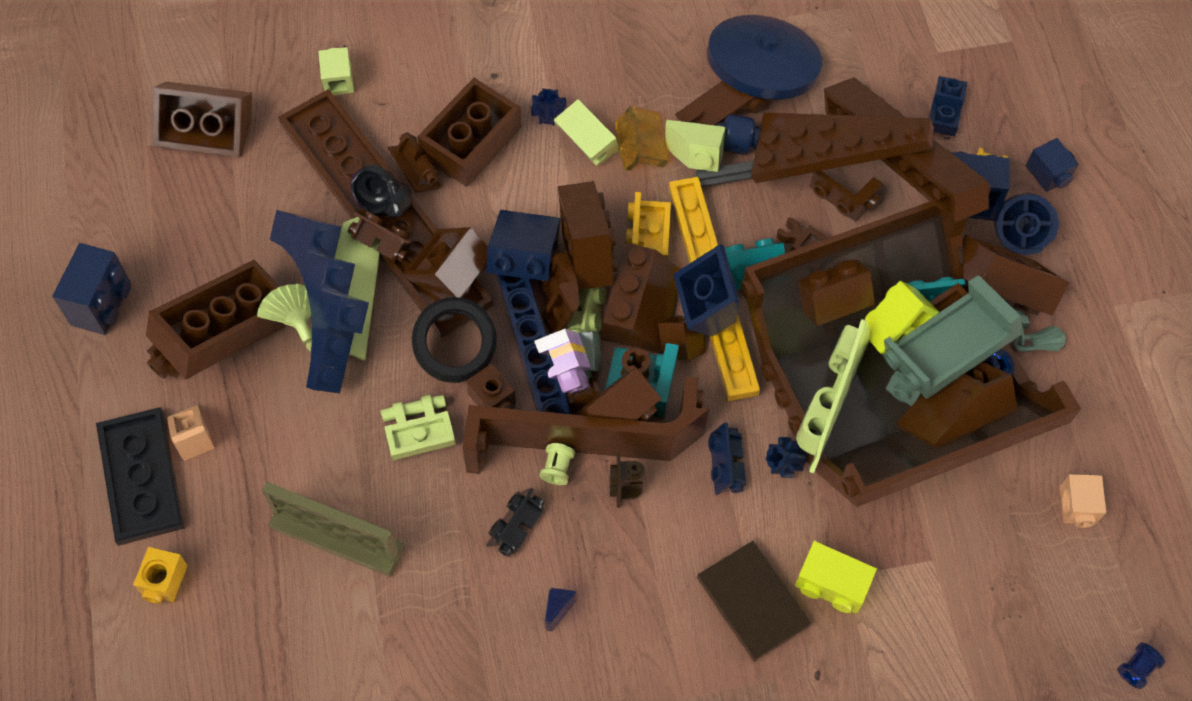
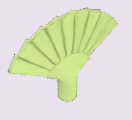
M287 284L271 291L261 302L257 317L292 326L297 330L303 343L312 341V331L308 325L311 310L305 285Z

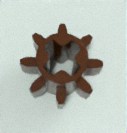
M154 344L147 350L151 356L146 363L158 376L165 379L168 375L175 378L180 375Z

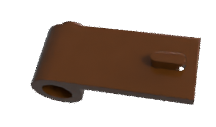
M721 81L677 112L675 116L681 122L717 126L718 122H724L727 115L735 114L741 109L745 113H758L762 111L767 105V99L745 94Z

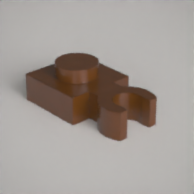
M790 217L787 219L785 226L791 229L792 232H785L779 228L776 235L779 241L793 244L791 251L828 238L810 225L803 231L800 229L799 223Z

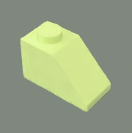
M667 120L665 148L688 168L718 172L724 153L725 127Z

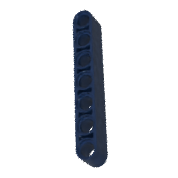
M495 274L536 411L569 414L566 396L561 390L558 379L548 378L549 369L554 366L550 355L540 354L535 344V340L545 337L546 333L529 279ZM510 279H517V280H519V281L516 282V283H508V282H507V281L510 280ZM518 305L527 306L524 310L515 309ZM526 332H534L536 334L532 337L523 336ZM534 359H542L545 361L540 365H535L531 363V361ZM549 386L554 390L549 393H543L539 389Z

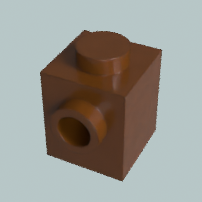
M492 363L466 380L468 395L477 406L514 408L516 404L515 390Z

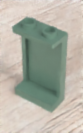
M979 275L968 281L969 293L897 342H894L891 337L884 340L886 353L883 356L888 365L893 370L898 368L904 374V380L909 388L914 392L918 390L926 399L1022 335L1021 316Z

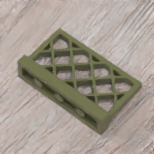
M266 482L262 492L273 512V516L268 524L270 529L386 576H392L405 549L404 543L394 540L392 531Z

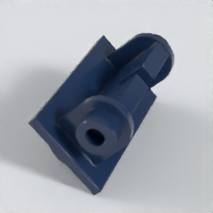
M725 422L710 434L708 448L712 455L711 479L714 482L715 495H719L727 488H730L732 493H740L744 491L743 486L746 485L744 463L733 462V458H743L742 435L738 433L737 428H728V423Z

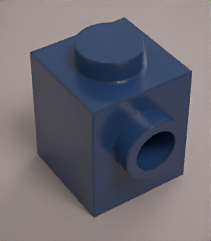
M1055 138L1033 149L1025 166L1042 188L1048 192L1056 187L1061 189L1067 186L1073 180V174L1079 164L1074 155L1064 147L1058 138Z

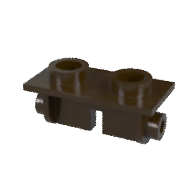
M617 453L616 465H610L609 477L610 497H616L617 508H620L621 499H635L641 495L645 471L644 466L638 461H621L620 453Z

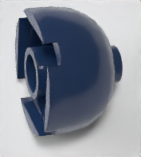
M1031 193L1016 194L1006 199L997 209L994 219L995 233L1002 245L1012 252L1022 255L1036 254L1044 250L1043 248L1055 239L1059 227L1058 213L1051 203L1040 195Z

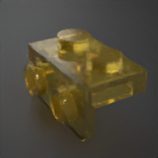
M629 106L615 121V131L618 137L624 170L631 171L638 163L664 167L669 162V156L659 112Z

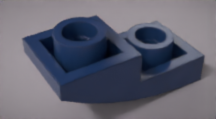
M938 77L929 118L934 126V132L955 137L965 99L967 82L955 78Z

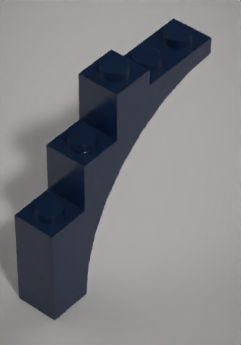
M276 210L270 240L282 246L296 263L307 290L311 310L312 347L306 387L316 391L340 394L354 333L362 334L369 302L348 295L355 264L335 258L342 227L302 215Z

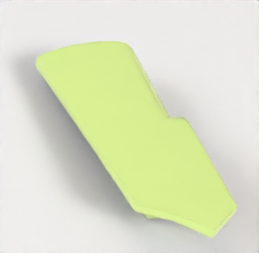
M359 217L343 222L335 258L355 264L348 295L369 302L362 334L354 333L349 353L351 356L365 360L380 253L376 249L381 240L377 238L372 248L356 239H352V235L347 231L352 222L358 223L360 220ZM312 341L306 343V348L311 352Z
M861 319L859 328L851 325L844 327L828 363L830 369L838 374L833 388L823 387L816 392L797 432L796 440L799 447L814 455L809 468V472L813 474L867 348L870 333L866 320ZM821 403L828 405L830 409L823 407ZM809 429L817 431L819 435H814Z

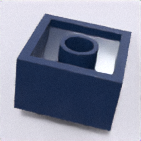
M719 244L673 274L688 330L709 336H714L736 323L740 303L725 248Z

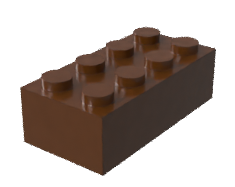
M252 260L149 311L146 337L186 380L287 326L281 322L257 317L258 308L263 299L280 286L255 260Z

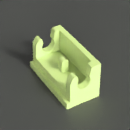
M579 99L554 119L555 124L573 140L596 166H599L614 153L616 154L620 151L616 137Z

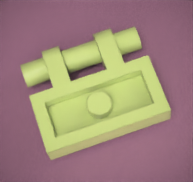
M429 394L421 396V400L406 404H402L401 401L393 403V407L380 410L383 422L395 419L397 424L384 427L392 461L456 445L448 411L437 414L434 412L436 409L446 407L444 395L431 397ZM425 413V417L406 421L407 416Z

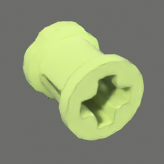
M551 443L546 447L548 456L545 468L540 470L539 477L550 484L566 485L569 480L567 475L570 459L574 458L575 451L564 444Z

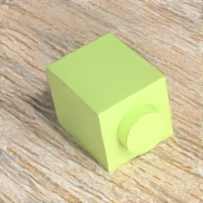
M330 48L318 51L324 91L329 89L333 95L354 93L348 48Z

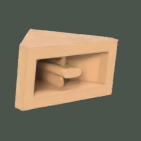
M198 405L167 417L172 442L184 461L215 449Z

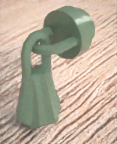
M1016 311L1021 316L1022 335L1013 342L1016 350L1020 352L1035 350L1058 352L1064 347L1066 335L1058 327L1049 326L1041 331L1025 335L1024 329L1030 326L1029 318L1024 315L1023 311ZM1025 340H1032L1033 345L1024 346Z

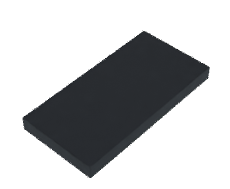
M159 407L96 423L116 544L119 546L185 529L162 408Z

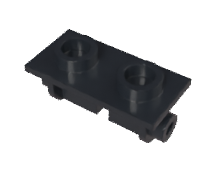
M532 487L521 493L517 491L506 505L509 511L504 519L499 518L488 532L491 538L486 544L487 547L499 544L500 548L498 551L504 556L510 557L512 553L516 554L528 535L518 526L522 523L527 528L532 529L544 511V500L535 495L533 498L530 497L534 490Z

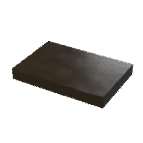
M751 541L697 575L698 581L754 662L811 625L805 613L754 541Z

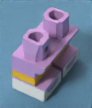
M563 329L535 340L538 352L551 356L554 366L549 369L548 378L558 379L563 393L570 392V394H574L590 387L584 371L591 369L578 332Z

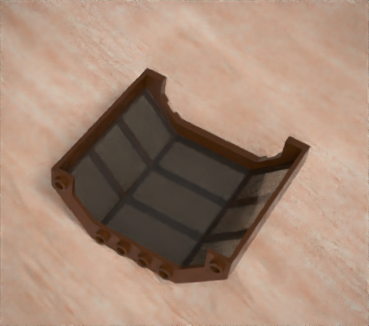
M927 202L745 268L741 290L747 301L762 361L761 371L767 382L771 381L775 389L774 396L776 402L781 409H785L789 417V428L794 436H797L805 413L816 392L823 387L833 388L838 374L830 369L828 363L846 325L859 328L861 319L865 320L867 314L876 309L885 298L888 290L897 285L899 281L907 284L916 280H922L924 283L935 282L944 277H953V280L964 279L963 263H960L958 248L963 246L961 234L968 217L954 222L933 203ZM857 260L870 271L875 305L817 326L803 314L798 280L808 277L815 271H825L836 267L843 261ZM965 280L966 286L964 289L969 293L968 281ZM869 341L815 470L854 506L858 507L1069 424L1081 408L1065 381L1052 385L1049 391L1040 392L1037 390V384L1029 380L1010 345L1007 344L983 360V362L1012 375L1017 411L1006 415L1000 421L991 422L978 428L975 433L963 435L951 441L947 446L935 449L897 426V422L909 410L911 405L897 400L892 393L886 390V387L895 371H901L898 368L893 370L886 362L883 354ZM821 403L823 407L830 409L828 405ZM809 429L814 435H819L817 431ZM805 451L807 454L806 462L811 464L814 455Z

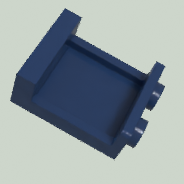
M500 210L488 244L486 271L492 274L547 281L550 275L553 251L557 250L561 218Z

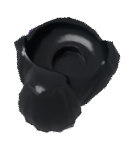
M369 164L363 169L356 171L352 176L350 182L351 193L357 204L365 212L368 211L373 215L386 214L387 216L397 218L409 209L412 203V193L409 185L398 182L389 170L377 164Z

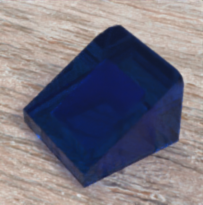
M555 588L549 590L545 617L547 631H553L576 602L575 591Z

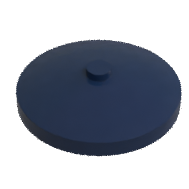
M741 15L729 18L715 27L710 35L707 46V59L715 74L734 89L759 98L788 99L802 95L815 85L822 68L820 50L805 32L788 22L769 16Z

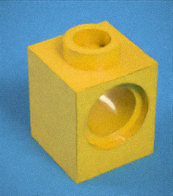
M148 547L133 585L145 601L154 604H161L162 600L174 603L188 565L180 554ZM163 572L167 573L166 578L162 582L153 584V579L156 575Z

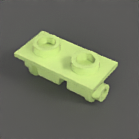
M604 287L579 290L578 309H582V311L576 312L568 326V330L578 333L595 332L598 334L602 328V304L606 301Z

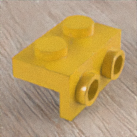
M635 192V202H628L627 220L633 221V229L627 228L626 243L656 249L668 259L671 202L641 201V192Z

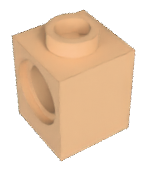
M1069 474L1060 485L1063 523H1073L1076 527L1080 528L1095 526L1106 514L1102 476Z

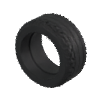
M461 297L440 299L427 306L417 318L412 332L413 352L419 365L433 378L449 383L464 382L487 367L494 355L497 343L495 326L489 314L480 305ZM443 315H464L473 320L480 330L482 340L480 351L470 363L464 366L449 367L442 365L432 357L428 350L427 334L429 328L435 320Z

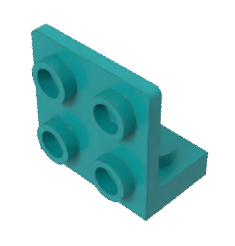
M666 343L664 354H649L651 362L647 381L661 397V400L654 405L657 411L651 416L665 418L679 345ZM618 347L614 349L605 389L621 377V370L623 368L621 363L622 356L628 349Z

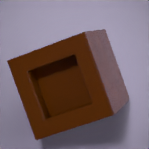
M674 316L658 323L662 354H664L666 343L679 345L677 360H690L706 352L704 334L688 330L684 316Z

